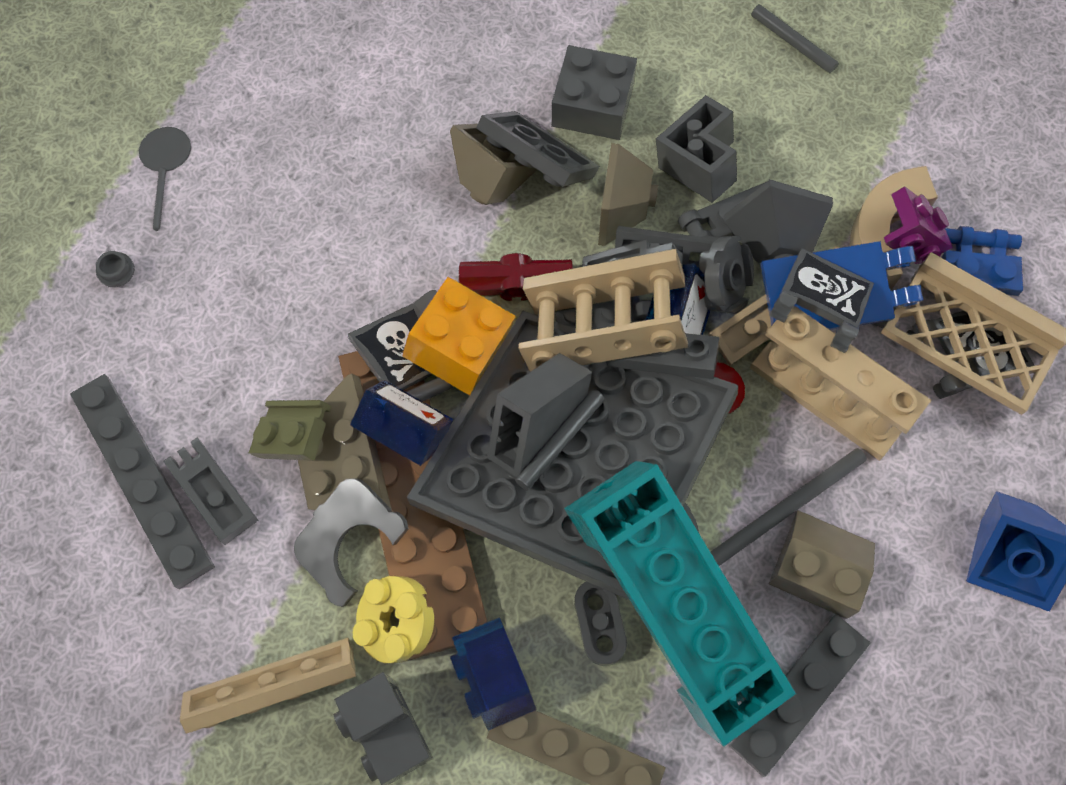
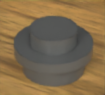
M108 251L97 259L96 276L105 286H123L134 275L135 266L133 261L122 252Z

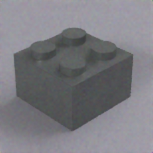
M568 45L552 99L551 127L620 140L635 83L637 58Z

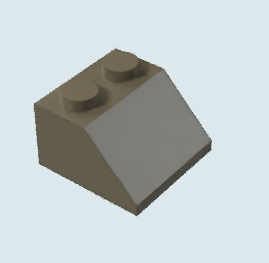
M797 510L769 585L848 619L860 612L874 573L875 543Z

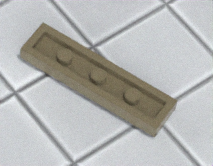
M529 707L493 721L487 735L488 740L590 785H660L666 767Z

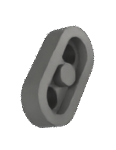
M584 582L577 589L574 599L584 651L593 663L600 666H610L622 658L627 647V639L617 597L614 593L589 582ZM591 596L600 597L603 601L602 608L599 610L590 609L587 605L588 598ZM601 637L609 638L613 644L612 649L608 652L600 651L597 647V640Z

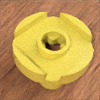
M387 576L382 579L370 580L366 584L356 614V624L353 627V639L356 644L363 646L373 659L382 663H402L408 661L407 659L414 654H420L429 643L434 627L433 608L427 607L426 599L423 594H427L424 587L416 580L403 576ZM396 609L395 617L399 619V625L391 627L390 615Z

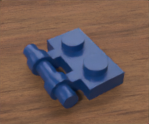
M959 226L958 229L945 228L951 244H956V251L948 250L944 252L942 259L1006 295L1019 296L1022 293V257L1006 256V249H1020L1022 244L1021 235L1008 234L1007 230L1002 229L983 232L974 231V228L969 226ZM972 246L990 247V254L973 253Z

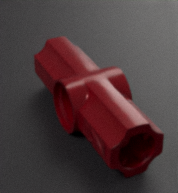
M521 253L504 255L500 258V261L460 262L459 283L481 296L500 295L506 301H512V298L521 297V301H526L528 298L523 290L524 278L573 269L572 259L532 260L530 256Z

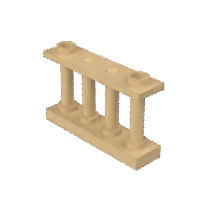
M677 250L661 251L524 278L523 290L535 315L539 314L537 340L519 343V351L530 372L558 353L563 354L580 365H587L688 348V340L680 316H671L670 290L685 287V276ZM654 293V319L631 323V297ZM615 300V325L592 330V304ZM576 307V333L553 337L555 311Z
M796 306L791 309L785 323L776 320L769 328L765 336L770 338L771 341L750 367L754 372L879 461L885 456L902 432L908 433L931 402V399L851 344L846 353L831 347L830 345L835 333Z

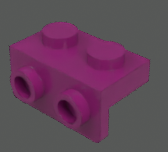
M905 186L891 194L903 226L884 237L887 246L893 250L913 246L915 264H922L931 252L941 257L942 253L953 248L945 230L949 226V222L941 208H933L924 195L920 194L917 196Z

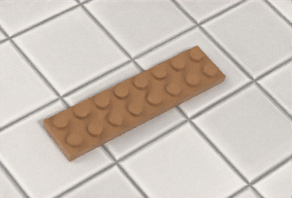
M358 351L338 356L343 379L350 374L360 377L391 509L402 514L408 523L409 530L396 545H392L386 534L378 529L389 576H403L416 580L427 592V594H423L427 607L433 608L434 627L430 641L420 654H414L409 660L490 638L491 633L463 528L410 505L407 499L408 494L441 443L436 425H431L406 410L400 411L396 404L375 393V390L383 386ZM422 380L416 383L415 385L403 390V392H407L420 385L425 384V381ZM429 399L422 402L431 407Z

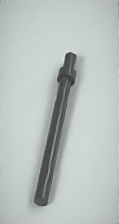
M859 448L854 449L713 549L711 554L719 566L863 464L867 460L863 451Z

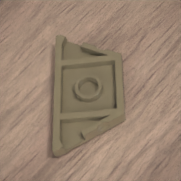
M350 374L323 401L332 407L330 412H325L322 420L326 423L315 460H298L309 510L315 511L320 504L326 502L341 482L354 478L363 480L391 508L360 377Z

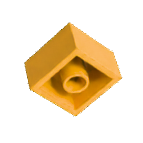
M447 277L409 332L402 356L464 393L471 395L507 337L516 316Z

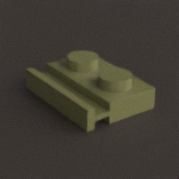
M322 400L266 401L265 406L269 409L266 417L260 418L258 426L254 431L249 454L261 459L314 461L326 423L322 420L325 412H330L332 406Z

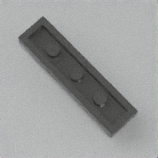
M834 615L785 675L796 694L735 738L729 747L762 777H766L871 642L840 616Z

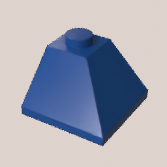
M996 491L981 519L966 581L1050 612L1066 584V525L1036 504Z

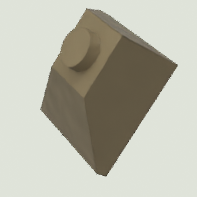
M478 124L453 125L450 135L459 181L461 185L470 191V196L475 201L484 205L504 202L538 170L535 167L531 168L519 163L515 159L516 154L507 148H499L489 143L486 139L487 135L476 128Z
M611 143L601 207L598 245L606 246L616 239L618 226L633 228L644 221L647 216L648 206L655 207L658 192V185L651 184L653 169L620 144Z

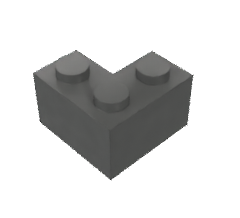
M705 95L655 138L658 168L711 203L737 181V151L730 147L734 142L733 111Z
M385 672L376 675L334 699L339 709L338 712L333 714L335 722L345 739L350 737L354 742L362 744L366 755L361 757V762L372 782L379 779L381 785H389L434 759L396 681Z

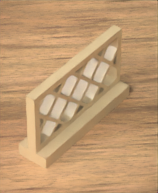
M931 252L914 273L909 286L921 285V287L934 294L936 304L920 306L918 302L917 305H912L909 309H905L906 307L895 308V318L886 322L881 334L1021 415L1024 414L1030 407L1059 350L1066 345V328ZM958 307L966 311L971 324L955 326L949 309ZM940 311L945 329L929 331L923 314ZM914 316L920 333L908 335L896 328L895 325L899 318ZM993 327L1003 333L1007 344L991 347L984 329ZM974 331L981 349L964 352L958 334ZM949 336L955 354L943 355L936 351L932 339ZM1028 347L1041 354L1043 358L1040 364L1026 367L1020 349ZM1010 351L1016 369L1000 372L994 354ZM984 356L990 374L979 376L972 372L967 359ZM1019 376L1025 391L1021 399L1007 392L1003 379Z

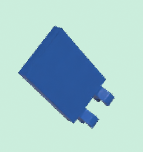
M881 241L813 252V254L874 283L859 326L891 321L895 318L893 308L917 305L918 302L923 301L921 285L890 291L886 270L909 267L910 263L916 262L913 246L883 252ZM798 255L765 260L760 264L769 315ZM795 304L797 308L829 330L838 329L839 325ZM770 316L772 326L777 319Z

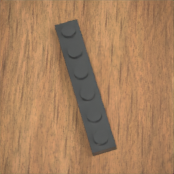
M103 374L71 392L70 395L174 587L181 589L215 568L110 378Z

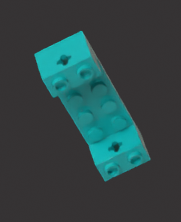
M635 461L564 508L586 545L602 554L678 677L682 686L676 691L697 725L723 747L796 694L657 464Z

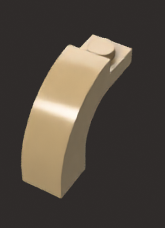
M926 166L894 173L872 189L854 220L850 234V246L881 241L883 252L893 250L886 245L884 237L890 234V225L901 219L891 194L905 186L917 196L920 194L924 195L931 206H933L938 198ZM901 268L886 270L890 289L894 288L902 276Z

